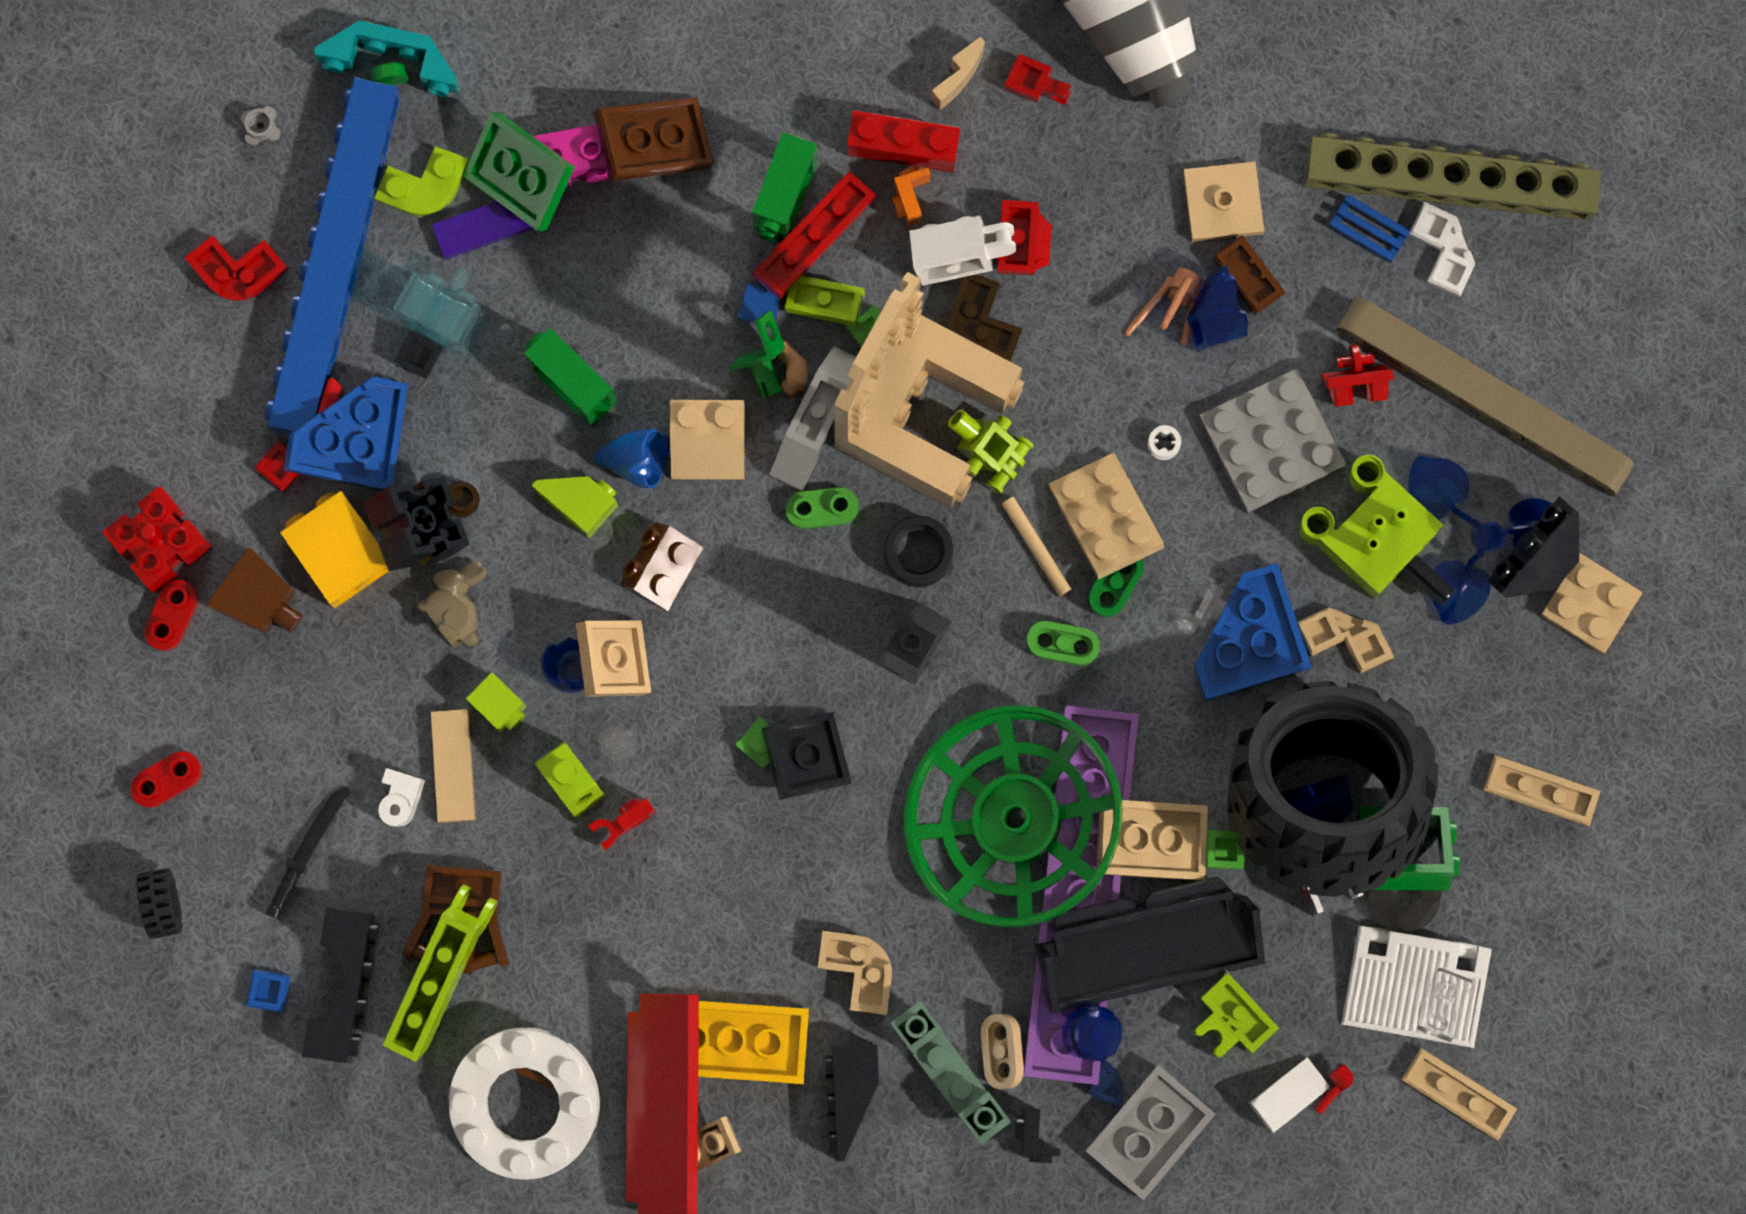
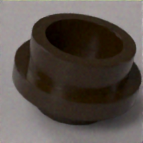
M457 481L450 484L448 487L455 503L449 507L451 515L457 518L471 516L479 506L480 497L477 489L465 481Z

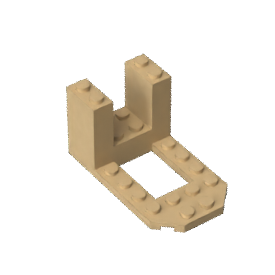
M907 272L899 285L902 287L901 291L895 289L892 292L855 358L847 375L852 378L846 390H841L834 404L835 448L951 509L955 501L963 502L971 487L970 483L973 478L968 475L970 464L903 429L911 414V411H909L912 406L909 403L912 397L920 398L928 383L927 377L929 375L1003 414L1006 406L1014 408L1023 391L1022 387L1025 382L1020 380L1023 368L922 316V310L920 309L923 304L921 299L924 293L920 292L921 279Z

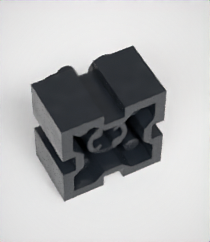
M445 477L423 480L413 487L411 483L388 486L363 503L373 530L378 529L382 532L383 540L379 543V547L388 571L412 567L420 561L422 565L440 562L470 545L460 517L453 519L449 507L455 503Z

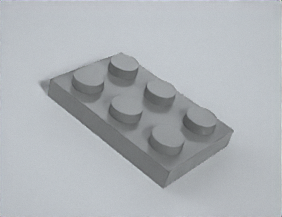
M1157 1065L1085 1152L1144 1201L1215 1116V1113L1162 1067Z

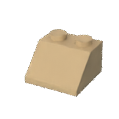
M670 400L671 479L744 480V400Z

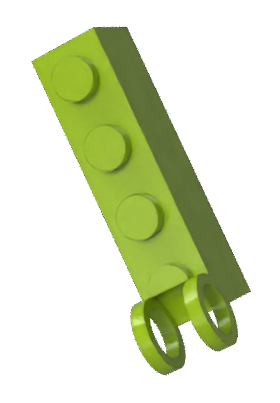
M465 884L459 889L451 906L442 913L382 1045L414 1062H417L428 1050L480 934L487 927L498 903L497 900L490 897L478 918L463 912L462 909L471 890V887Z

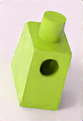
M565 741L535 762L539 771L576 819L606 797Z

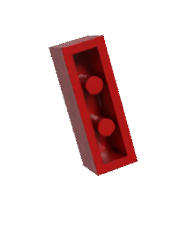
M853 110L847 142V156L907 166H918L920 168L928 167L932 170L954 173L961 127Z

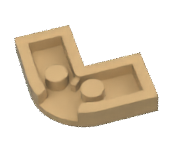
M822 931L818 969L855 973L850 1011L887 1015L892 967L883 948L872 939L864 936Z

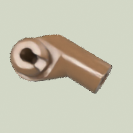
M785 341L783 342L785 349L776 356L787 367L786 380L782 382L781 386L787 395L797 396L807 386L808 364Z

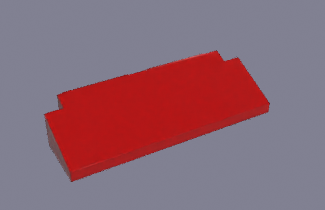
M679 993L640 994V1012H627L626 1202L638 1203V1214H697L699 995Z

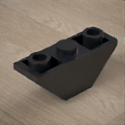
M1559 496L1553 504L1546 507L1541 518L1533 528L1519 539L1517 546L1509 556L1495 567L1493 574L1487 581L1506 598L1555 590L1579 562V512Z

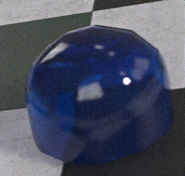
M567 637L559 643L548 644L540 661L542 673L554 689L568 694L579 693L585 690L578 639L574 640L571 637ZM577 660L576 663L574 664V666L571 668V670H570L569 673L567 674V673H566L567 665H568L571 661Z
M1090 1004L1076 1008L1067 1015L1062 1025L1063 1043L1074 1057L1085 1061H1104L1117 1052L1123 1040V1025L1119 1017L1115 1015L1114 1011L1099 1005Z

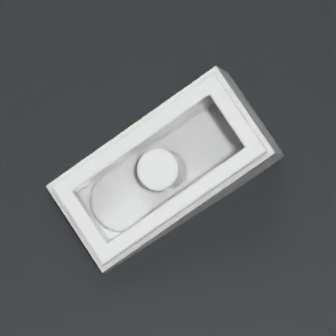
M1307 1057L1248 1103L1269 1131L1274 1133L1328 1090L1330 1086Z

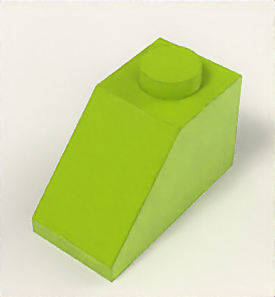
M589 476L536 480L532 484L534 491L588 538L596 532L618 507L616 499L613 498L617 494L616 491L602 479H599L596 483Z

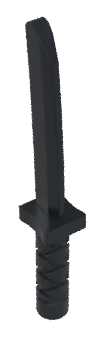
M343 787L330 795L305 835L293 859H287L285 865L289 869H287L286 875H284L280 883L281 885H279L275 893L276 895H274L271 905H269L265 913L267 916L279 920L283 912L282 910L285 908L288 898H290L293 888H295L298 882V878H300L301 874L306 875L308 871L307 864L350 793L348 787Z

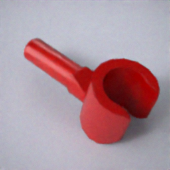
M1342 1064L1328 1075L1335 1085L1329 1089L1314 1108L1320 1114L1326 1110L1340 1092L1352 1085L1353 1074L1345 1064Z

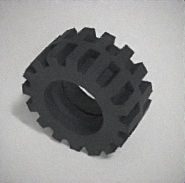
M170 868L138 874L136 878L137 899L139 900L142 923L148 937L154 939L181 933V928H183L181 906L175 878H173Z

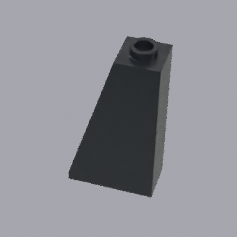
M920 603L903 618L885 650L884 667L916 685L952 621Z

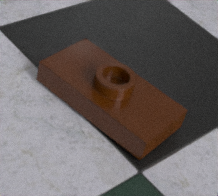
M1243 235L1216 253L1212 258L1255 316L1286 293Z

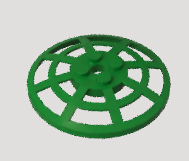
M1024 705L999 706L978 712L959 721L943 733L927 750L917 766L908 787L904 807V835L908 854L916 873L927 889L942 904L959 915L984 925L1003 928L1026 927L1046 922L1067 912L1085 899L1101 881L1109 868L1119 844L1123 823L1122 795L1118 778L1109 758L1097 741L1079 725L1061 714L1039 707ZM1012 720L1041 721L1059 727L1069 734L1058 752L1051 748L1036 743L1016 742ZM997 723L1001 745L991 747L979 753L967 762L963 768L945 755L953 745L969 733L986 725ZM1080 743L1091 751L1101 765L1111 794L1093 799L1090 798V793L1083 777L1075 766L1070 763ZM1018 754L1035 755L1047 759L1051 763L1038 780L1035 777L1021 774ZM1003 757L1004 776L993 780L987 786L972 776L987 763ZM935 765L951 777L953 781L944 799L941 823L918 825L917 809L919 795L928 773ZM1063 771L1074 784L1079 795V802L1060 805L1057 797L1051 790ZM964 787L977 797L973 807L972 819L953 822L955 803L961 789ZM1017 809L1024 810L1026 815L1024 824L1019 828H1010L1008 824L1010 813ZM1113 810L1110 841L1101 863L1095 870L1081 859L1090 839L1093 814ZM1082 817L1079 837L1074 849L1070 851L1057 841L1062 821ZM975 835L978 843L985 850L972 867L962 856L955 837ZM943 838L944 846L951 861L963 875L949 892L941 886L930 870L922 850L921 840ZM1046 852L1063 863L1048 876L1032 882L1031 862L1040 858ZM997 860L1005 863L1015 864L1017 885L997 883L983 876ZM1071 870L1086 881L1085 885L1077 893L1063 903L1045 912L1033 914V893L1055 885ZM975 885L994 894L1017 896L1018 917L988 915L972 909L960 901Z

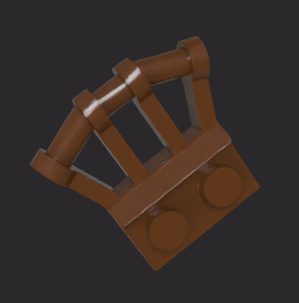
M426 865L422 914L403 949L402 955L409 959L412 957L419 960L422 959L427 946L421 944L420 940L432 916H441L451 906L459 889L465 884L471 887V890L462 909L463 912L478 918L490 897L497 900L498 903L488 923L494 950L475 955L474 947L463 974H473V971L499 964L500 967L509 965V957L497 921L502 872Z

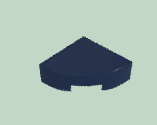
M1102 1059L1098 1085L1090 1084L1086 1093L1119 1110L1122 1107L1124 1091L1121 1078L1118 1076L1119 1074H1117L1115 1068Z

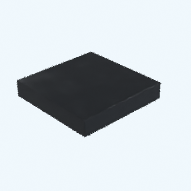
M833 712L762 728L779 800L839 788L852 783Z

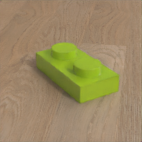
M802 276L790 288L785 310L787 313L857 327L865 290L861 287Z

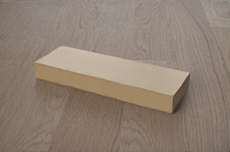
M469 710L431 712L437 822L475 821Z
M1496 755L1492 758L1482 790L1587 827L1591 824L1601 792Z
M1422 1048L1419 1049L1401 1078V1081L1496 1141L1500 1139L1517 1110L1514 1106Z

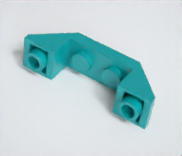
M359 20L315 47L314 55L318 63L322 64V68L339 74L343 73L344 69L354 71L360 44L364 45L365 50L376 54H384L385 50L399 52V57L408 61L419 62L422 57L424 61L420 79L423 86L428 87L427 91L429 93L442 97H447L449 92L459 93L460 86L456 76L428 35Z

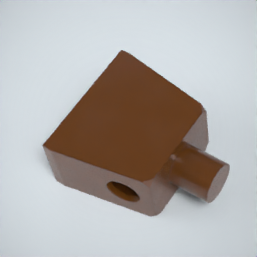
M249 547L207 603L216 612L263 634L269 631L274 622L289 633H292L303 618L301 613L288 605L296 592Z

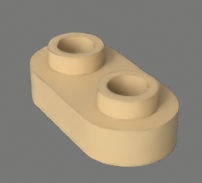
M1009 1014L990 1015L981 1026L984 1075L987 1082L993 1088L1012 1089L1021 1082L1024 1074L1020 1027L1016 1019ZM1003 1027H1005L1006 1029L1005 1038H1003L1001 1035V1030ZM1007 1064L1010 1068L1009 1076L1004 1071Z

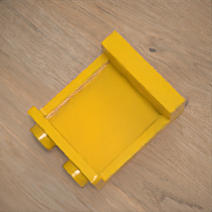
M342 491L337 494L329 492L322 496L315 503L317 506L306 515L299 513L285 523L286 529L280 532L334 609L389 572L379 543Z

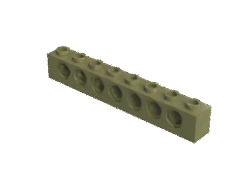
M1322 133L1318 137L1312 136L1308 145L1304 187L1584 221H1591L1598 212L1601 171L1591 170V166L1587 164L1575 163L1569 165V167L1556 166L1554 161L1548 159H1537L1531 163L1519 161V157L1513 155H1500L1497 158L1483 157L1482 152L1471 150L1463 151L1462 154L1447 153L1448 150L1439 146L1426 147V150L1411 148L1412 145L1405 142H1392L1390 146L1375 144L1376 141L1370 138H1355L1354 141L1340 140L1338 135ZM1340 156L1347 157L1352 161L1353 168L1349 170L1341 169L1336 164L1335 159ZM1382 161L1388 166L1389 172L1379 174L1374 171L1371 163ZM1417 165L1421 167L1425 177H1412L1408 172V166ZM1444 170H1455L1460 175V182L1453 183L1448 181L1444 176ZM1484 173L1492 175L1496 180V186H1485L1480 180V175ZM1516 179H1527L1532 185V190H1521L1516 184ZM1560 182L1567 187L1568 195L1561 196L1555 193L1552 183Z

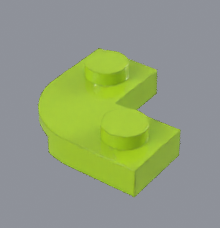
M435 146L422 178L388 166L374 199L378 203L413 216L423 217V215L438 212L446 205L449 206L455 198L469 159Z

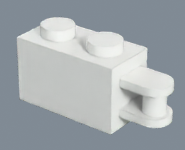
M965 216L956 221L938 225L928 224L920 229L909 231L913 268L918 278L921 279L922 286L993 271L991 259L1008 256L1016 251V243L1011 240V236L1014 234L1012 224L1004 222L985 226L980 216Z

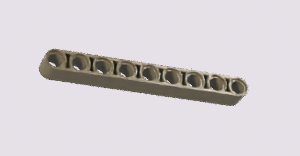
M1355 297L1336 327V330L1342 336L1345 333L1355 339L1354 343L1374 355L1376 352L1386 357L1385 361L1405 374L1407 371L1417 376L1416 380L1435 392L1441 390L1449 395L1447 399L1467 411L1469 409L1474 410L1480 414V419L1499 430L1501 427L1511 433L1510 437L1530 449L1534 446L1543 452L1541 454L1543 457L1562 468L1564 465L1574 470L1573 475L1593 487L1597 484L1605 489L1604 493L1614 497L1617 495L1634 467V462L1623 453L1366 299Z

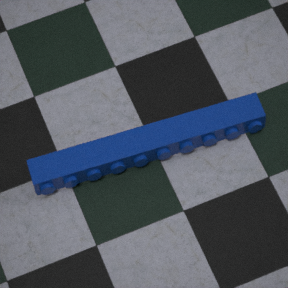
M354 77L352 88L347 87L345 91L343 109H346L344 121L338 122L334 135V143L338 144L335 157H329L326 166V177L329 178L327 190L321 191L318 198L317 212H321L318 226L313 225L309 234L308 245L312 247L310 258L303 261L300 270V281H303L301 294H296L292 302L291 316H295L292 330L287 329L283 338L282 350L286 351L283 365H277L274 374V386H277L274 400L269 399L266 406L265 421H269L268 426L273 432L289 435L316 416L327 380L332 377L375 203L374 197L379 187L401 98L397 86Z

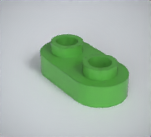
M842 487L798 492L792 495L786 504L788 521L799 529L846 525L856 518L859 510V502L856 495L851 490ZM844 500L848 506L844 511H837L833 506L835 501ZM800 504H808L811 507L810 513L800 515L797 512Z
M1041 621L1034 624L1026 638L1027 648L1033 656L1069 665H1089L1097 658L1100 651L1099 639L1091 630L1050 621ZM1044 634L1048 635L1052 640L1049 647H1041L1038 644V637ZM1079 641L1084 642L1088 647V651L1085 654H1078L1074 650V644Z

